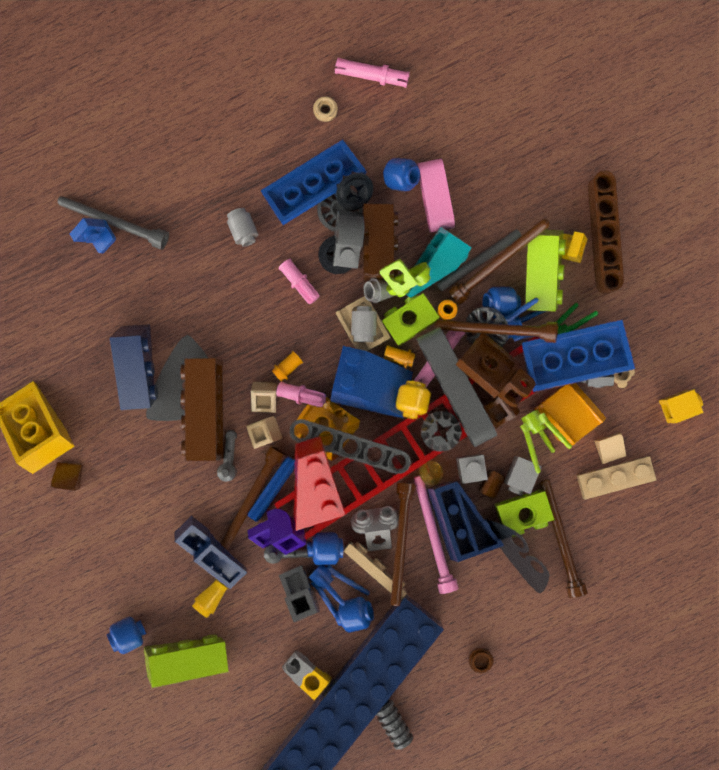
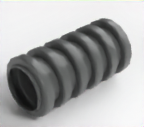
M388 700L376 716H378V721L382 723V728L386 729L385 733L387 736H390L389 740L391 743H394V748L396 750L403 749L412 742L414 736L412 733H409L410 729L405 726L406 722L401 720L402 716L400 713H397L398 709L396 706H393L394 702Z

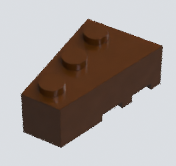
M364 204L363 282H368L372 278L385 280L380 274V270L396 261L394 260V251H398V236H394V226H398V211H394V204ZM398 269L390 271L392 279L394 275H398Z

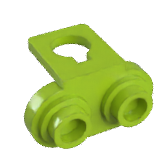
M398 259L382 268L380 274L388 283L386 287L388 293L402 297L409 292L410 288L416 285H425L431 278L429 275L431 268L426 262H423L408 269L402 260ZM394 269L403 272L394 279L390 276V271Z

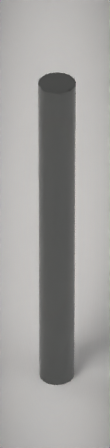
M515 229L436 284L438 289L443 292L514 243L522 236L519 230Z

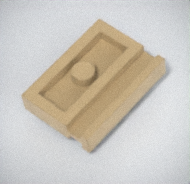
M365 296L335 312L355 349L369 351L391 338L377 315L374 342H354V336L351 335L352 311H357V306L372 307V311L376 312L371 302Z

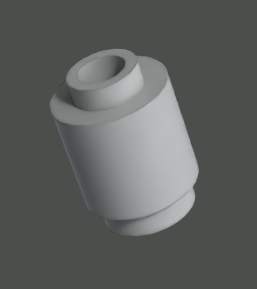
M238 208L227 214V224L237 245L241 244L243 247L255 243L258 232L250 213L246 212L245 208Z
M357 306V311H352L351 335L354 336V342H374L377 312L372 311V307Z

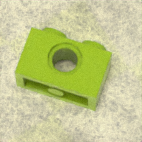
M424 293L419 296L416 294L412 298L408 297L404 301L406 305L400 309L394 307L384 314L385 319L382 320V323L398 347L440 319ZM407 312H412L416 315L417 319L415 323L407 325L402 320L403 315Z
M541 489L533 491L531 494L526 493L522 496L520 495L494 504L500 524L513 529L520 535L525 533L524 529L531 527L541 529L549 525L548 522L554 520L546 492ZM523 508L530 510V516L526 520L519 519V512Z

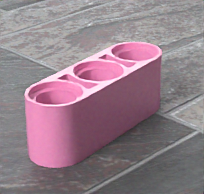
M437 159L417 163L420 170L419 182L430 233L437 232L440 227L445 230L455 228L443 160Z

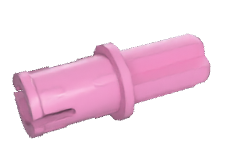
M291 259L286 260L279 266L278 269L291 282L292 289L296 288L308 304L314 303L319 298V293L306 279L307 275H303Z
M281 381L277 387L276 394L278 397L294 400L299 405L305 403L316 407H323L326 402V395L324 393L307 389L305 385L299 387Z

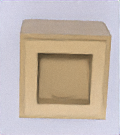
M253 382L251 388L252 412L276 413L277 383Z
M274 416L246 426L254 449L282 439Z
M615 433L594 441L602 464L626 456L622 433Z

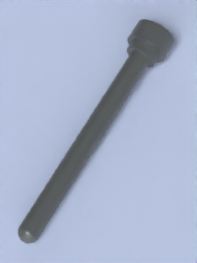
M63 196L57 199L60 206L93 219L106 220L107 224L147 239L152 247L163 250L167 245L169 239L168 231L160 228L149 230Z

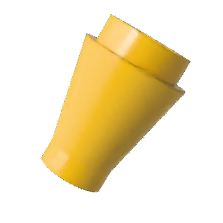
M216 579L213 584L194 599L193 608L208 618L210 614H214L228 588Z

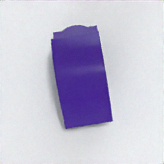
M281 509L267 511L268 520L247 530L248 538L262 549L272 544L285 555L306 545L304 529L296 531L294 518Z

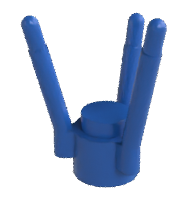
M534 298L512 314L504 317L508 325H522L523 322L546 311H534L519 318L521 313L539 301L538 298ZM509 335L508 339L513 337L515 342L523 338L535 336Z
M320 565L308 577L312 581L311 585L317 590L334 618H336V610L323 590L326 588L341 606H344L345 602L330 586V583L334 580L331 575H334L365 595L370 594L367 589L339 573L331 565L327 567Z

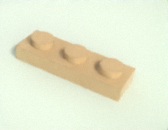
M650 456L576 475L582 497L585 500L656 481Z
M350 540L343 551L391 593L393 576L385 571L387 567L378 558L372 560L366 554L368 550L357 541L354 544ZM404 581L402 584L401 600L407 594L406 589L404 588Z

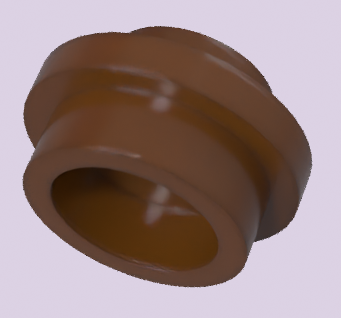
M485 648L474 649L468 658L471 669L476 673L488 672L494 662L492 654Z

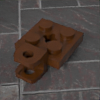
M482 333L455 364L494 398L496 396L500 397L512 407H516L523 397H527L536 385L533 378L523 369L519 368L521 364L485 333ZM520 381L525 382L527 387L522 386ZM509 391L513 392L516 398H513Z

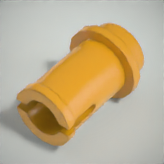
M451 300L442 301L437 311L440 319L449 320L454 318L458 311L457 305ZM443 307L448 308L450 314H446Z
M387 345L383 359L404 365V368L407 366L412 368L416 353H412L410 349L405 351Z
M292 351L280 364L274 365L275 368L272 372L280 381L287 380V376L304 362Z

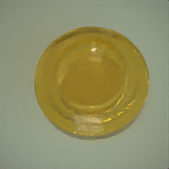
M428 461L420 467L419 474L425 484L434 486L441 481L443 469L437 462Z

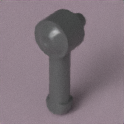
M228 430L225 433L224 460L217 470L219 479L225 482L233 480L237 475V469L233 465L235 440L237 439V433L234 430Z
M271 544L264 551L265 560L271 564L278 563L281 558H312L307 556V548H298L285 555Z

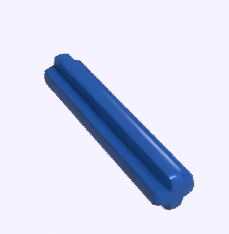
M288 456L248 512V516L252 520L258 522L294 471L295 459Z

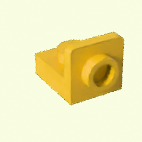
M575 231L573 235L564 234L563 240H566V249L562 259L581 263L588 240L584 233Z

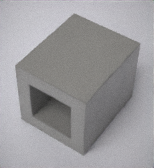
M483 454L456 457L461 483L488 480Z
M514 456L503 483L510 485L509 491L521 496L523 492L531 494L539 473H536L533 462Z

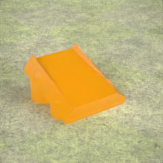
M576 383L563 385L534 408V410L538 409L541 414L545 413L548 420L571 445L576 444L577 441L606 419L604 414Z
M327 397L323 407L307 404L297 420H308L352 435L359 429L360 420L336 403L331 402ZM299 423L295 426L294 432L297 437L304 438L308 435L309 429L307 425ZM323 431L319 434L323 445L327 446L332 443L333 435L330 432ZM349 439L344 441L343 448L345 447ZM326 451L327 457L331 461L339 457L337 454Z

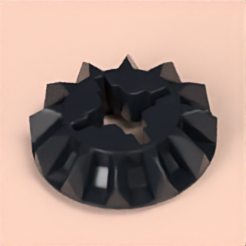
M352 171L350 175L343 176V180L339 184H336L337 191L334 193L341 207L346 210H357L364 207V204L370 201L373 195V183L363 172L356 173ZM351 185L356 188L358 196L350 193Z
M331 236L319 248L318 257L320 264L326 271L335 275L346 274L352 268L333 266V256L327 255L334 253L336 238Z

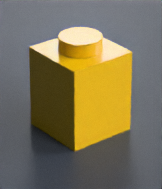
M695 389L685 390L659 400L667 423H678L704 413L702 410V398L695 392Z

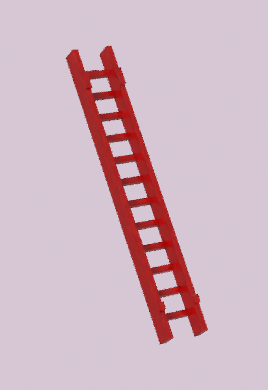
M532 337L528 341L540 339V337ZM522 344L509 352L513 358L523 352ZM468 378L471 385L475 383L472 378ZM520 381L522 386L527 387L525 382ZM532 390L527 397H523L521 401L525 400L535 392H533ZM445 394L431 402L428 406L427 413L443 403L448 413L453 414L457 418ZM427 413L418 415L417 419L422 417L425 420L429 415ZM406 418L372 440L389 446L386 439L401 430L419 458L410 464L409 469L405 473H395L382 482L373 466L363 463L377 486L361 495L344 469V466L353 461L352 459L345 457L331 466L333 473L339 471L356 498L343 507L345 515L442 453L431 450L424 455L406 427L417 419ZM461 423L460 426L462 433L459 441L467 437V434L465 433ZM438 430L433 434L434 436L442 437ZM394 456L392 458V463L394 464L395 468H401L402 465L400 464L396 456ZM294 491L275 502L276 508L279 509L293 500ZM341 517L314 525L305 531L306 540Z

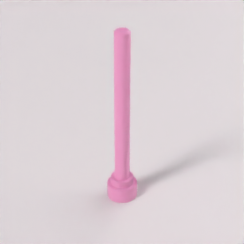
M415 476L413 480L417 486L418 498L440 575L438 578L439 582L437 583L440 594L450 593L459 589L456 578L449 574L423 476Z

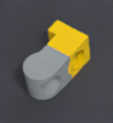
M295 651L282 666L285 673L293 679L292 681L313 700L319 696L332 679L325 671L323 673L306 656L298 651Z

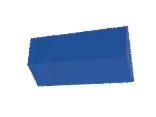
M341 140L260 191L279 221L284 225L336 193V184L343 180V176L350 175L352 171L356 173L363 172L364 174L367 172L344 140Z
M623 320L558 334L556 343L545 342L542 339L521 343L527 373L536 383L533 392L635 369Z

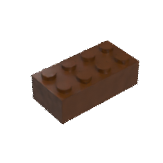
M216 358L184 359L185 364H182L180 369L181 379L185 380V390H181V404L185 405V415L181 416V429L185 430V440L181 442V454L185 456V461H218L224 459L223 361Z

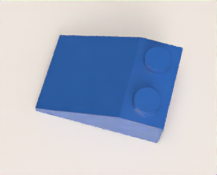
M343 346L332 389L331 402L403 418V412L396 408L398 389L401 385L406 384V381L412 380L413 372L368 351Z

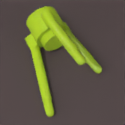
M537 409L521 418L523 425L520 427L525 435L536 473H540L541 470L530 432L533 435L539 433L550 452L554 453L555 449L544 432L546 425L568 449L572 448L567 439L548 420L545 413L541 414Z

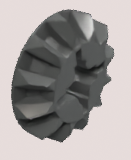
M444 411L430 414L424 420L421 427V435L425 444L429 448L440 452L451 450L459 443L462 433L460 422L453 414ZM436 421L442 427L451 426L445 432L447 441L441 436L432 437L438 430Z

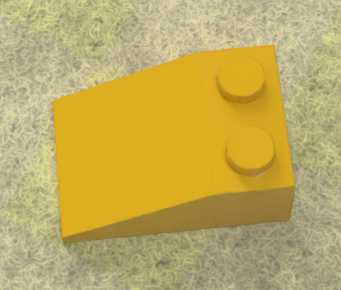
M34 381L0 402V428L16 463L30 473L34 474L75 447L65 426Z

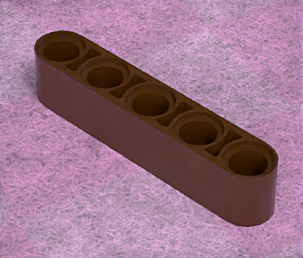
M603 170L590 180L588 184L595 284L599 292L610 294L623 286L624 271L616 179L613 173ZM597 180L604 181L606 189L599 188ZM599 204H604L608 207V214L600 211ZM601 228L609 230L610 238L603 237ZM604 252H608L611 254V263H608L604 260ZM606 276H610L614 280L613 288L606 285Z

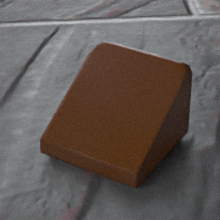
M500 397L495 398L484 406L490 421L496 429L516 417L520 412L517 406L512 407Z
M57 462L50 488L79 490L83 465Z
M489 469L487 471L488 480L482 481L479 492L494 499L505 477Z

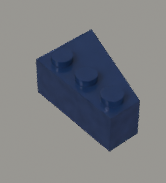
M150 324L121 326L110 337L120 410L151 408L158 398L157 386L154 385L155 369L152 360Z
M448 481L427 489L450 560L461 562L504 546L457 481Z

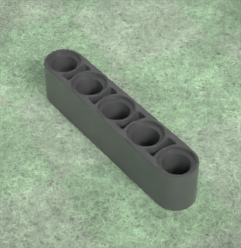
M438 327L418 337L417 342L472 445L477 447L496 437V430L465 372L455 365L458 359L441 328Z
M304 419L296 420L290 426V436L299 443L316 438L323 431H328L333 435V441L330 445H324L327 452L398 474L405 473L410 467V457L402 450ZM299 423L307 425L309 429L308 435L304 438H299L295 435L294 429ZM347 439H353L357 443V449L353 453H347L343 450V443ZM371 447H378L381 451V456L376 461H371L367 457V452ZM398 454L403 455L405 464L401 468H394L391 463L392 458Z

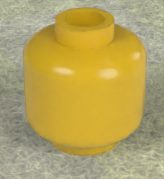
M406 381V384L399 387L396 408L403 412V417L417 419L418 415L427 413L431 393L426 388V384Z

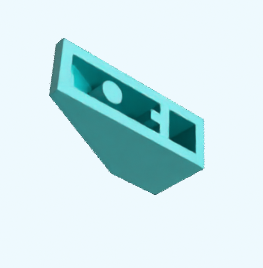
M440 227L415 264L416 266L426 262L431 268L429 274L431 278L423 286L416 285L410 288L406 295L412 298L458 269L460 264L468 258L472 247Z

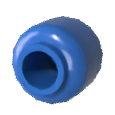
M392 158L383 170L384 182L392 190L410 191L420 180V170L415 161L411 159Z
M491 287L483 296L482 306L494 308L503 316H507L520 308L521 298L513 287Z
M318 532L313 535L312 542H307V556L312 557L316 565H335L338 563L339 558H343V539L339 538L335 532Z
M363 597L344 600V606L339 604L338 611L335 613L336 621L348 633L366 629L370 626L371 621L374 620L373 607Z
M129 616L112 624L109 629L110 633H107V638L114 652L118 651L120 654H126L143 645L142 636L146 634L141 620L136 622L133 617Z

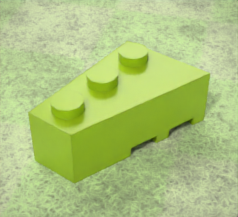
M545 230L528 244L526 303L534 298H538L539 301L527 310L556 312L558 305L563 303V290H559L560 280H564L565 266L561 265L562 255H565L566 240H563L564 230Z
M217 635L204 636L200 640H182L177 643L144 647L147 677L152 688L229 672L225 641L221 637H217Z

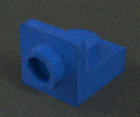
M83 218L70 232L74 242L93 243L97 252L102 254L116 240L106 220Z

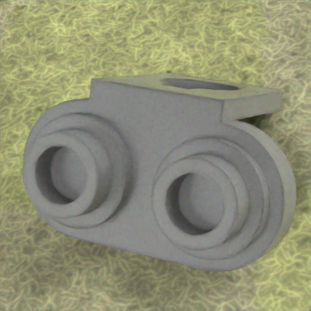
M391 506L368 510L362 509L352 516V528L357 533L365 534L368 551L390 549L392 547L390 530L398 527L399 511ZM381 535V538L385 539L381 544L372 543L375 536Z

